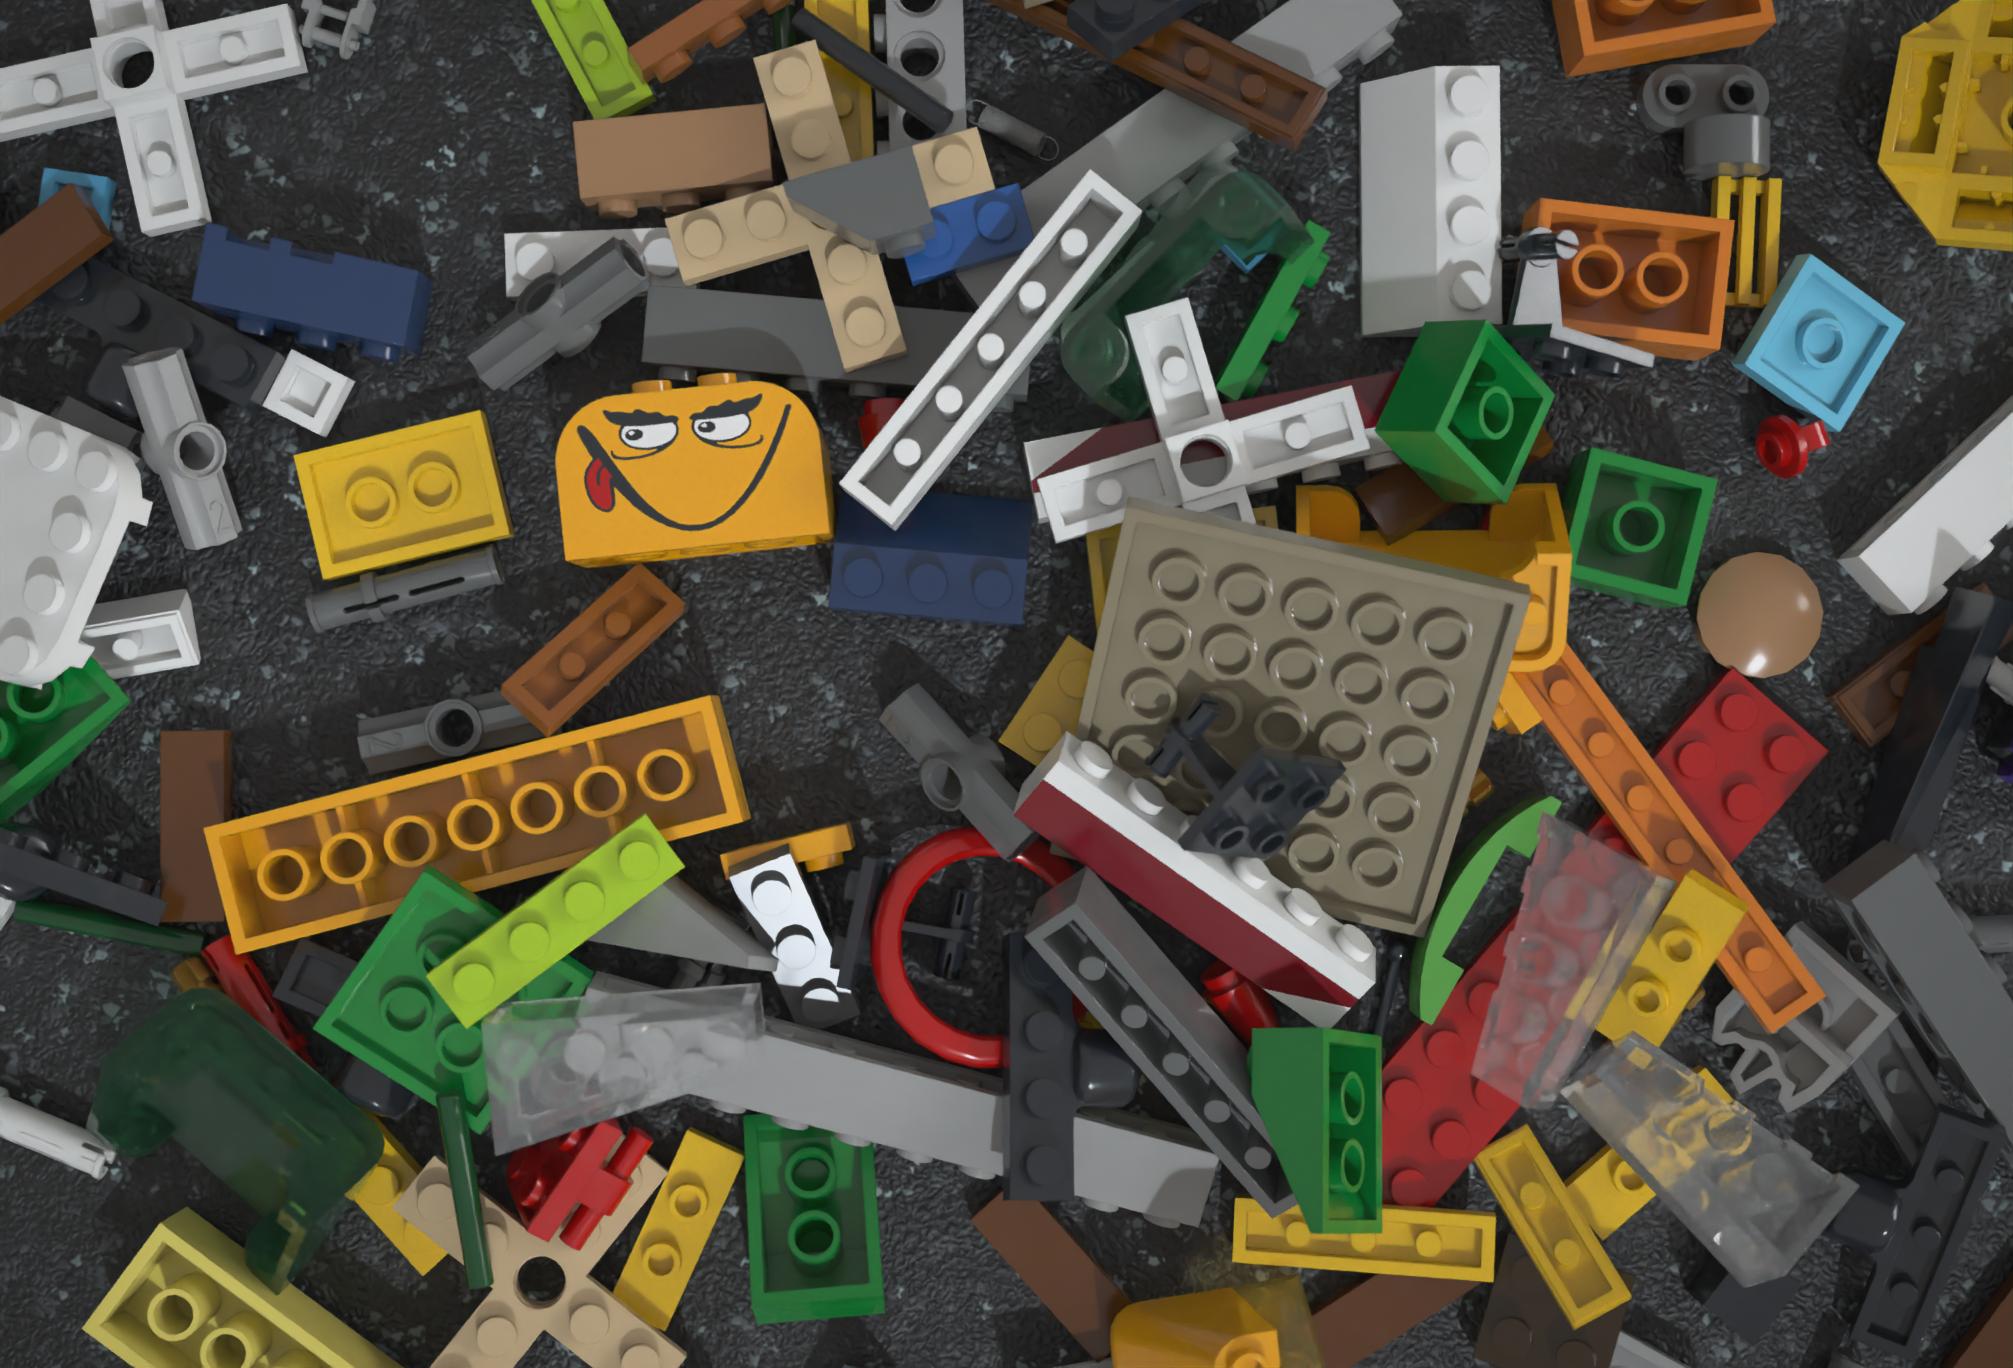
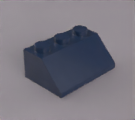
M843 489L834 540L828 608L840 612L1022 627L1033 501L926 492L898 529L894 531Z

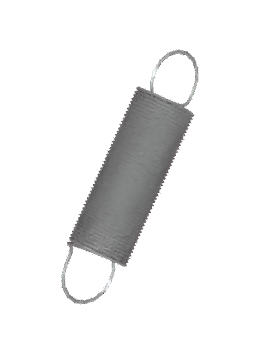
M975 99L967 103L966 110L972 101H979L987 105L982 111L978 123L972 122L966 113L967 119L972 124L978 125L984 131L1009 142L1033 156L1038 153V157L1043 160L1051 161L1057 157L1059 152L1058 144L1053 138L1048 137L1046 133L983 101ZM1046 137L1052 139L1057 145V154L1052 159H1045L1039 156L1045 145Z

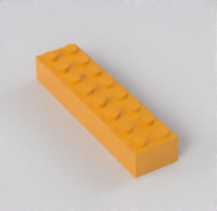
M709 695L203 829L233 946L237 955L393 914L428 864L473 893L569 868L643 813L648 816L666 842L751 819L720 696Z

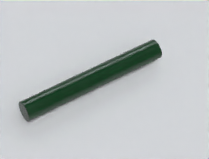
M35 898L21 902L17 901L13 913L14 920L200 958H203L201 951L210 945L211 939L210 934L206 932L159 923V926H155L131 917Z
M450 1090L437 1094L435 1098L467 1285L469 1289H480L494 1283V1276L462 1090Z

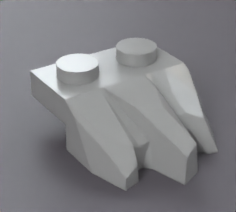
M1803 921L1796 923L1786 933L1784 939L1823 990L1826 997L1775 1032L1767 1033L1733 988L1716 1007L1712 1041L1721 1046L1738 1043L1745 1049L1729 1074L1739 1095L1768 1078L1777 1079L1782 1085L1778 1100L1787 1114L1822 1094L1904 1010Z

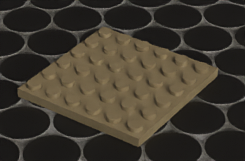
M1128 497L1075 737L1082 742L1090 741L1100 746L1110 756L1113 764L1133 778H1142L1154 784L1162 792L1167 802L1187 816H1199L1214 799L1187 758L1183 756L1169 772L1167 778H1161L1148 769L1150 766L1145 764V759L1151 755L1166 737L1164 728L1172 718H1182L1201 693L1209 694L1219 702L1218 705L1223 708V712L1215 718L1201 736L1236 771L1244 765L1258 747L1340 760L1347 770L1331 786V792L1326 801L1304 816L1289 833V841L1280 851L1269 856L1267 859L1260 860L1266 865L1271 875L1291 889L1299 888L1309 893L1318 902L1322 911L1333 918L1425 938L1531 598L1530 585ZM1051 844L1050 854L1075 859L1055 844Z

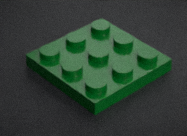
M428 864L320 1016L313 1029L435 1107H437L435 1098L437 1094L450 1090H462L468 1127L481 1134L591 982L594 972L569 955H566L466 1029L427 979L426 973L506 914Z

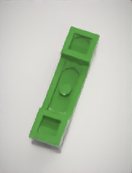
M1535 794L1501 814L1469 843L1443 878L1425 938L1417 937L1410 968L1409 1011L1432 1026L1464 969L1442 956L1506 848L1516 855L1530 858L1562 804L1558 799L1549 795Z

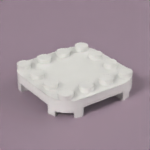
M0 396V680L42 689V683L54 680L70 666L82 669L95 647L80 641L79 638L129 521L147 527L153 502L142 498L141 477L135 465L140 458L127 448Z

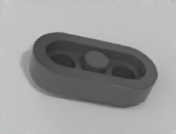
M1670 64L1655 70L1642 83L1636 97V108L1639 117L1650 129L1665 134H1684L1685 123L1700 117L1718 114H1753L1763 116L1769 104V89L1763 76L1755 69L1746 65ZM1666 87H1676L1682 92V105H1674L1667 100L1665 95ZM1730 87H1738L1744 91L1746 95L1745 105H1737L1730 99Z

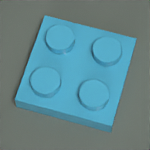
M1800 254L1796 255L1733 360L1732 365L1813 423L1823 420L1827 432H1840L1905 325V322L1814 255Z

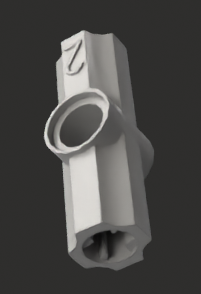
M170 347L163 350L146 352L128 359V362L123 364L122 368L145 431L140 443L141 458L151 471L159 474L184 547L186 549L198 550L221 545L237 538V534L243 529L222 470L227 455L226 442L221 432L212 424L206 422L182 348ZM185 438L188 449L182 461L179 448L181 441Z

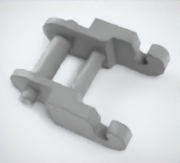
M303 0L301 8L307 13L305 24H301L299 27V33L302 34V44L305 47L311 48L316 41L338 47L340 57L348 60L354 50H359L360 42H357L360 32L369 34L376 12L375 4L372 3V0H359L357 8H351L350 12L324 5L323 0ZM324 15L346 21L343 35L320 28Z

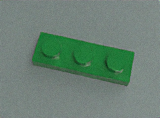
M1308 220L1297 230L1217 374L1214 385L1220 404L1236 402L1241 395L1247 399L1252 398L1269 366L1260 362L1271 340L1281 344L1298 317L1300 311L1292 307L1291 304L1302 284L1311 289L1327 265L1330 255L1322 251V248L1331 232Z

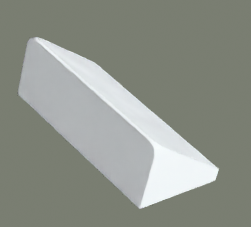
M186 589L94 604L79 638L80 641L95 647L91 656L112 679L198 665L201 661L192 604Z

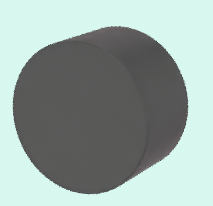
M1718 114L1696 118L1685 123L1684 176L1703 181H1712L1717 176H1731V179L1740 180L1743 177H1758L1770 171V119L1753 114Z

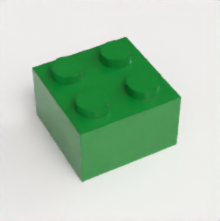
M1487 319L1425 322L1374 432L1444 502L1506 505L1555 394Z
M1594 447L1573 455L1561 501L1572 551L1570 585L1662 609L1686 606L1718 479Z

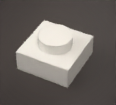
M291 349L262 406L327 438L355 381Z

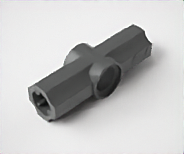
M613 236L561 276L555 272H547L529 283L519 295L515 304V310L466 345L467 358L473 364L479 378L491 389L500 388L505 391L556 353L561 357L567 358L576 355L586 348L597 335L601 327V320L651 285L650 272L642 263L638 253L626 240H618Z
M919 683L903 691L894 702L886 707L879 720L922 767L921 783L924 792L932 803L945 811H956L959 809L1008 863L1020 856L1031 844L1040 838L1041 835L1013 816L1019 793L1004 777L1006 773L1005 761L1001 751L992 740L980 734L967 736Z
M501 690L462 699H446L430 706L358 721L359 731L357 736L361 759L364 761L369 775L459 756L475 755L482 751L547 738L501 695ZM459 710L465 711L473 722V734L464 745L456 744L450 738L447 728L450 717ZM561 726L549 737L562 734Z

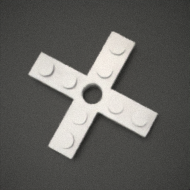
M90 0L98 36L90 38L92 48L0 68V142L116 116L141 232L150 237L206 225V222L212 223L185 100L308 72L295 13L287 3L169 30L162 0ZM152 52L154 56V69L149 79L138 87L124 88L122 71L126 62L137 53Z
M1187 297L1130 314L1124 318L1160 443L1037 479V484L1055 544L1122 524L1128 497L1256 524L1245 487L1370 449V444L1352 385L1230 422L1225 420ZM1196 441L1212 442L1220 447L1226 456V474L1222 481L1216 485L1209 487L1197 486L1187 480L1181 470L1180 459L1183 450L1189 444Z

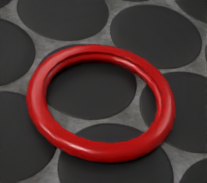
M968 825L943 831L919 844L892 870L878 895L870 925V960L878 991L892 1016L917 1043L946 1060L975 1068H1003V1035L973 1034L956 1029L936 1017L917 996L908 980L902 958V928L907 909L918 889L936 871L954 861L974 856L1001 857L974 825ZM1037 839L1020 856L1012 861L1021 863L1040 875L1053 889L1077 873V871L1063 856L1050 854L1051 846ZM1073 993V1016L1076 1024L1079 1025L1083 1021L1088 1009Z

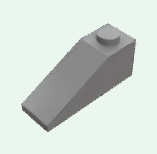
M674 875L587 939L588 941L777 972L779 960L683 880Z

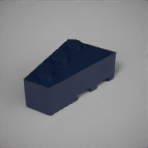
M206 222L192 300L234 321V330L247 336L272 340L274 330L298 334L296 343L303 346L335 351L337 341L360 345L359 355L398 363L399 353L420 357L434 282L417 270L339 252L329 255L292 248L291 241L271 237L270 243L238 238L228 231L227 226Z

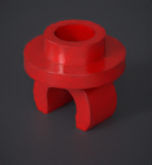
M1775 415L1765 419L1760 424L1755 449L1759 461L1775 476L1787 479L1803 472L1807 465L1808 452L1830 444L1823 420L1802 427L1785 415Z

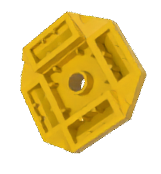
M1959 0L1928 24L1924 22L1901 38L1878 166L1882 174L1937 245L2013 251V130L2011 129L2013 124V0Z

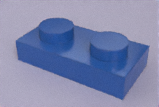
M1019 183L930 208L937 237L926 240V248L904 258L912 286H916L1022 255L1035 237Z

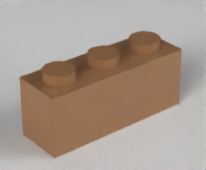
M765 103L573 122L580 199L591 212L599 211V217L603 219L631 218L638 214L637 208L660 205H662L663 211L667 213H687L700 209V202L722 199L727 201L778 186L772 121Z

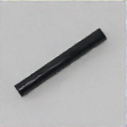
M802 8L795 14L791 21V30L806 41L816 40L819 50L938 134L943 133L949 127L954 116L953 111L808 9Z

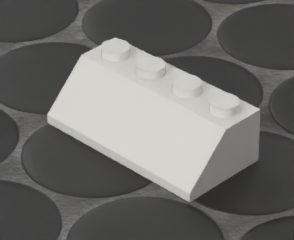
M1433 66L1361 83L1359 85L1361 337H1418L1424 323L1430 321L1487 319L1492 326L1502 325V261L1497 253V248H1501V245H1499L1501 240L1500 66Z

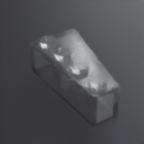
M1542 811L1536 833L1540 837L1532 867L1527 866L1520 891L1524 893L1518 918L1514 931H1509L1503 952V956L1507 957L1498 990H1493L1471 1069L1472 1075L1526 1109L1551 1108L1678 883L1568 820Z
M1631 1031L1599 1048L1559 1092L1744 1288L1786 1276L1860 1187L1841 1172L1833 1175L1811 1160L1813 1153L1791 1138L1783 1141L1755 1122L1756 1114L1736 1100L1728 1103L1704 1087L1705 1079L1635 1031Z

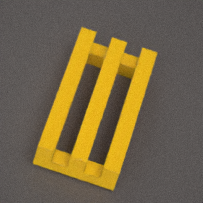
M1717 176L1712 180L1711 218L1729 220L1730 195H1739L1735 293L1727 292L1725 307L1765 309L1777 289L1782 179L1769 178L1766 181H1758L1757 177H1743L1738 180L1731 179V176ZM1756 196H1761L1756 294H1751Z

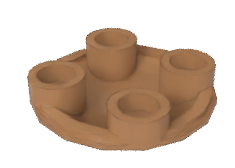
M1753 552L1726 559L1711 573L1699 594L1695 632L1697 643L1702 650L1710 653L1717 663L1727 669L1733 667L1743 676L1767 678L1787 673L1809 656L1820 637L1823 608L1818 589L1802 567L1781 555Z

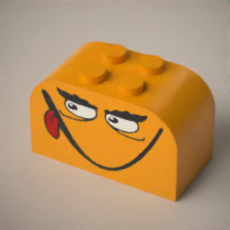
M716 373L697 377L698 387L672 389V384L669 380L637 382L632 384L633 394L608 396L591 402L570 419L560 436L556 450V475L565 561L592 569L637 564L639 562L648 563L834 543L837 520L830 454L826 438L808 408L790 391L767 382H737V377L734 373Z

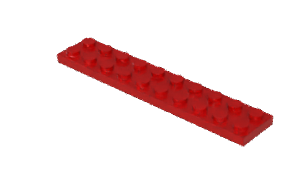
M1732 667L1731 669L1725 668L1653 750L1650 757L1731 865L1829 751ZM1604 809L1598 813L1463 968L1462 975L1432 1026L1419 1019L1389 1053L1382 1064V1204L1430 1208L1436 1204L1596 1020L1669 903V898Z

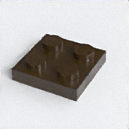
M1510 1232L1506 1240L1472 1357L1501 1368H1610L1629 1300L1573 1330L1517 1234ZM1615 1268L1631 1294L1637 1275Z

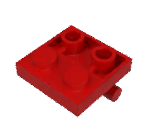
M576 1073L566 1089L563 1087L558 1089L550 1098L543 1113L544 1122L532 1140L521 1143L513 1153L507 1167L506 1180L526 1232L548 1243L576 1201L580 1202L581 1204L559 1235V1238L566 1245L580 1251L603 1216L613 1215L633 1185L634 1180L630 1176L653 1144L654 1139L643 1130L632 1127L610 1161L605 1160L623 1131L599 1085L585 1076Z

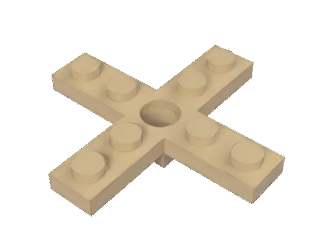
M816 40L754 57L753 60L788 179L792 180L851 163ZM977 127L912 146L930 208L995 190ZM783 184L665 219L682 281L686 286L809 250L846 373L908 355L879 254L872 255L838 235L815 226L812 221L794 212L786 197Z
M623 1133L605 1158L608 1162L626 1136ZM646 1153L630 1176L634 1180L633 1185L613 1215L603 1216L580 1251L569 1247L559 1238L560 1233L581 1204L580 1202L576 1201L548 1243L526 1232L524 1224L519 1218L478 1186L494 1276V1283L490 1285L493 1289L429 1368H513L543 1330H546L592 1368H678L687 1357V1352L588 1274L666 1177L669 1170ZM436 1154L393 1205L392 1209L464 1265L447 1162L440 1155ZM538 1256L548 1257L555 1260L562 1267L565 1275V1285L562 1292L554 1299L536 1301L526 1296L521 1290L518 1281L521 1266L531 1258Z

